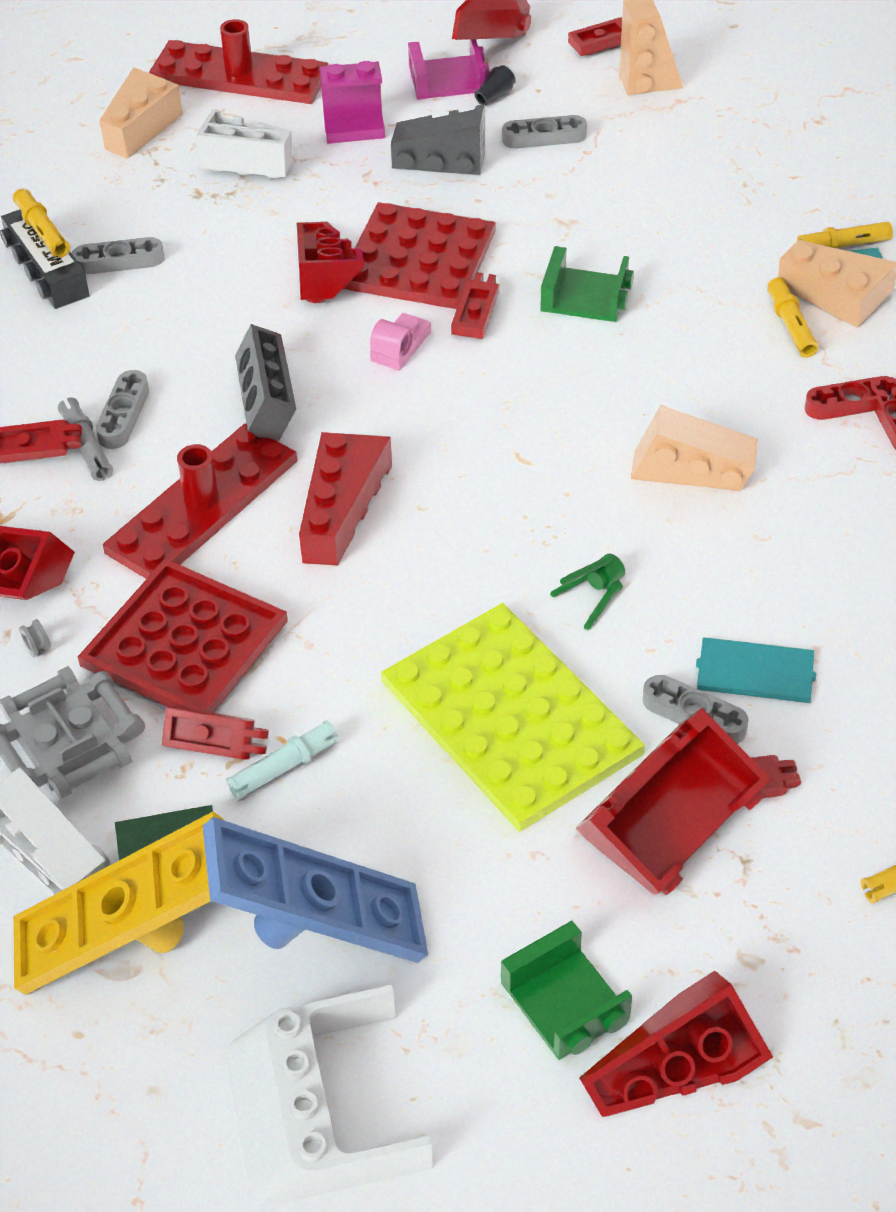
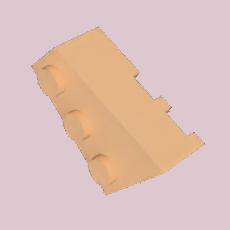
M623 0L619 76L627 95L683 88L661 16L653 0Z
M133 67L100 118L105 150L128 159L183 115L179 85Z
M797 240L780 257L778 277L785 279L792 294L858 328L894 291L896 262Z
M660 405L635 449L630 479L741 491L755 470L758 439Z

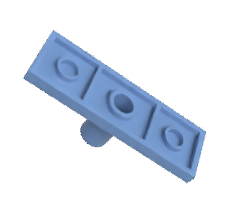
M212 817L203 825L210 901L255 914V931L260 940L273 949H282L303 931L309 930L416 963L428 956L416 883Z

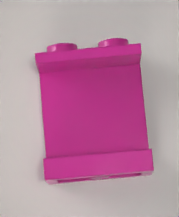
M470 39V55L424 60L419 41L408 42L409 70L417 100L475 93L489 74L488 62H485L483 46H478L476 39Z
M361 61L359 63L343 65L331 64L320 67L324 128L327 144L385 138L381 101L382 74L379 61Z

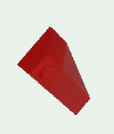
M327 221L296 222L300 300H307L309 303H323L326 299H333L364 268L363 252L359 247L352 248L351 241L348 238L341 239L340 232Z

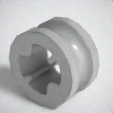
M38 619L33 620L30 627L25 625L19 627L23 642L33 657L38 655L40 649L45 651L51 649L49 638Z

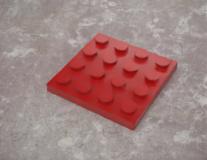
M377 202L355 246L359 247L363 252L364 268L343 289L457 309L467 280H474L476 273L480 269L496 232V222Z
M164 558L77 658L80 667L95 674L100 671H106L114 683L166 707L175 706L214 713L288 622L287 611Z

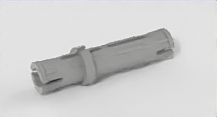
M68 397L66 399L71 408L68 409L64 400H62L58 404V412L70 424L82 426V435L79 436L82 439L79 450L87 463L92 478L96 481H103L104 478L100 473V469H103L106 477L109 478L113 473V467L92 431L93 424L90 418L83 414L76 398Z

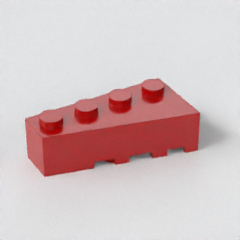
M321 432L299 531L302 563L338 566L355 535V528L360 519L363 520L368 512L369 502L373 495H377L384 475H388L392 468L391 436Z

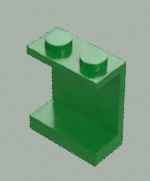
M554 246L541 284L540 311L617 322L619 311L625 310L627 306L628 291L626 289L631 290L633 285L634 270H629L630 256H623L618 275L566 268L567 248Z
M573 920L501 960V984L558 1060L571 1053L573 1055L582 1053L592 1044L594 1039L606 1032H617L626 1025L631 1016V993L625 990L616 996L581 951L582 932Z

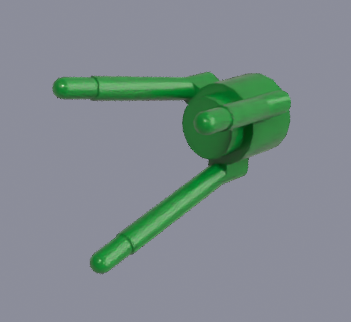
M607 553L599 560L560 579L562 585L552 590L550 595L551 597H556L587 579L595 589H607L584 624V629L589 630L614 594L623 588L619 580L625 576V567L616 555Z

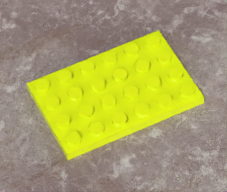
M503 602L381 671V680L385 686L519 832L643 756L645 752V744Z

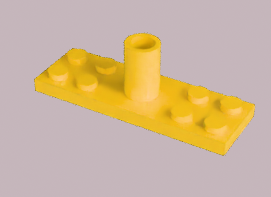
M211 812L14 915V989L27 995L133 940H137L157 953L171 951L179 943L183 935L184 923L181 916L210 902L203 825L212 817L224 819L215 812Z

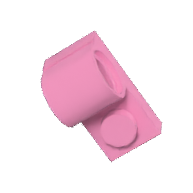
M403 312L395 322L380 319L375 324L370 337L371 361L400 371L431 333V322Z

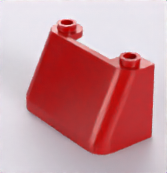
M701 708L679 724L575 829L588 842L653 895L659 894L662 891L666 896L684 879L679 874L684 867L683 864L735 811L743 806L751 810L766 795L762 788L771 778Z

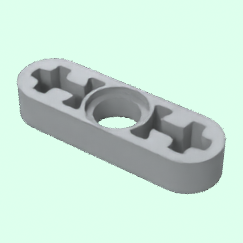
M579 115L511 120L502 126V143L509 148L578 143L587 136V121Z
M155 237L83 244L77 246L72 251L73 256L81 265L85 274L157 266L164 261L163 244L161 240ZM116 254H125L122 257H111Z
M125 371L118 376L96 424L99 443L105 448H119L129 440L149 394L147 376L142 371ZM120 406L131 407L129 410L124 412L115 411V409Z
M654 675L645 681L642 701L649 711L681 724L692 715L686 712L684 708L690 704H698L711 717L713 713L717 714V716H713V719L737 744L745 739L749 720L746 712L740 707L666 675ZM661 691L667 693V694H661L660 697L655 696V695L660 694ZM679 698V700H678V705H677V706L673 705V703H675V704L677 703V699ZM730 722H733V723L736 724V725L733 724L730 728H727V727L724 726V725L727 726Z

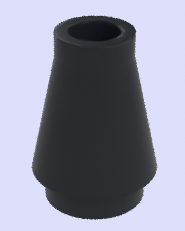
M504 65L492 68L479 89L474 93L477 102L486 106L491 101L510 92L516 82L513 72Z

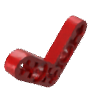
M878 376L811 388L807 392L804 410L813 419L825 420L875 411L893 448L896 450V418L889 415L891 412H896L895 378ZM855 395L860 397L861 400L852 401L844 396Z

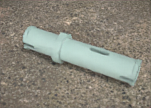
M325 720L322 724L300 737L293 735L288 738V744L233 776L227 777L225 780L228 786L232 785L229 788L232 795L239 801L247 794L298 764L306 765L310 763L312 756L339 742L338 735H332L336 732L333 725L328 720Z

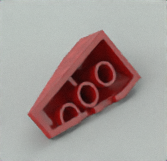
M466 0L456 9L452 39L515 38L525 35L531 25L530 5L527 0Z
M0 526V597L29 600L61 585L75 551L50 531Z
M713 971L677 994L580 1076L579 1079L600 1115L607 1117L654 1104L656 1099L678 1093L684 1096L697 1092V1088L715 1083L725 1085L736 1082L772 1059L773 1055L733 985L718 972Z

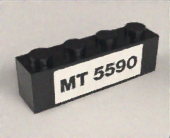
M20 209L1 216L3 229L0 230L1 239L6 248L11 247L17 264L24 265L29 281L36 282L38 292L43 300L48 299L53 308L58 309L90 297L85 271L70 251L64 257H54L34 228L27 225L23 220Z

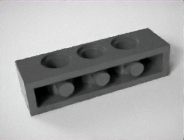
M250 324L235 354L247 430L257 437L280 441L296 411L282 336L280 333Z

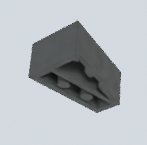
M485 104L476 105L475 109L459 112L458 109L452 110L445 116L433 118L432 115L397 122L391 140L392 168L480 175L485 157Z

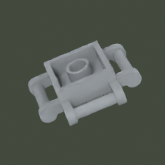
M67 666L58 670L57 676L12 698L8 695L0 699V708L8 721L4 725L0 723V756L11 773L20 767L38 787L47 784L51 792L55 791L57 796L63 799L72 794L71 789L118 765L120 768H123L132 763L131 755L125 743L141 735L145 729V724L139 715L133 714L115 690L114 681L106 671L94 674L88 683L81 686L72 669ZM102 697L120 724L111 729L92 701ZM28 707L29 712L21 715L19 711ZM17 739L35 766L34 769L26 767L10 742Z

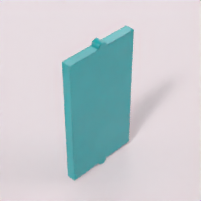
M703 637L701 656L696 659V667L699 668L697 689L810 703L812 682L816 680L817 675L813 671L814 650Z

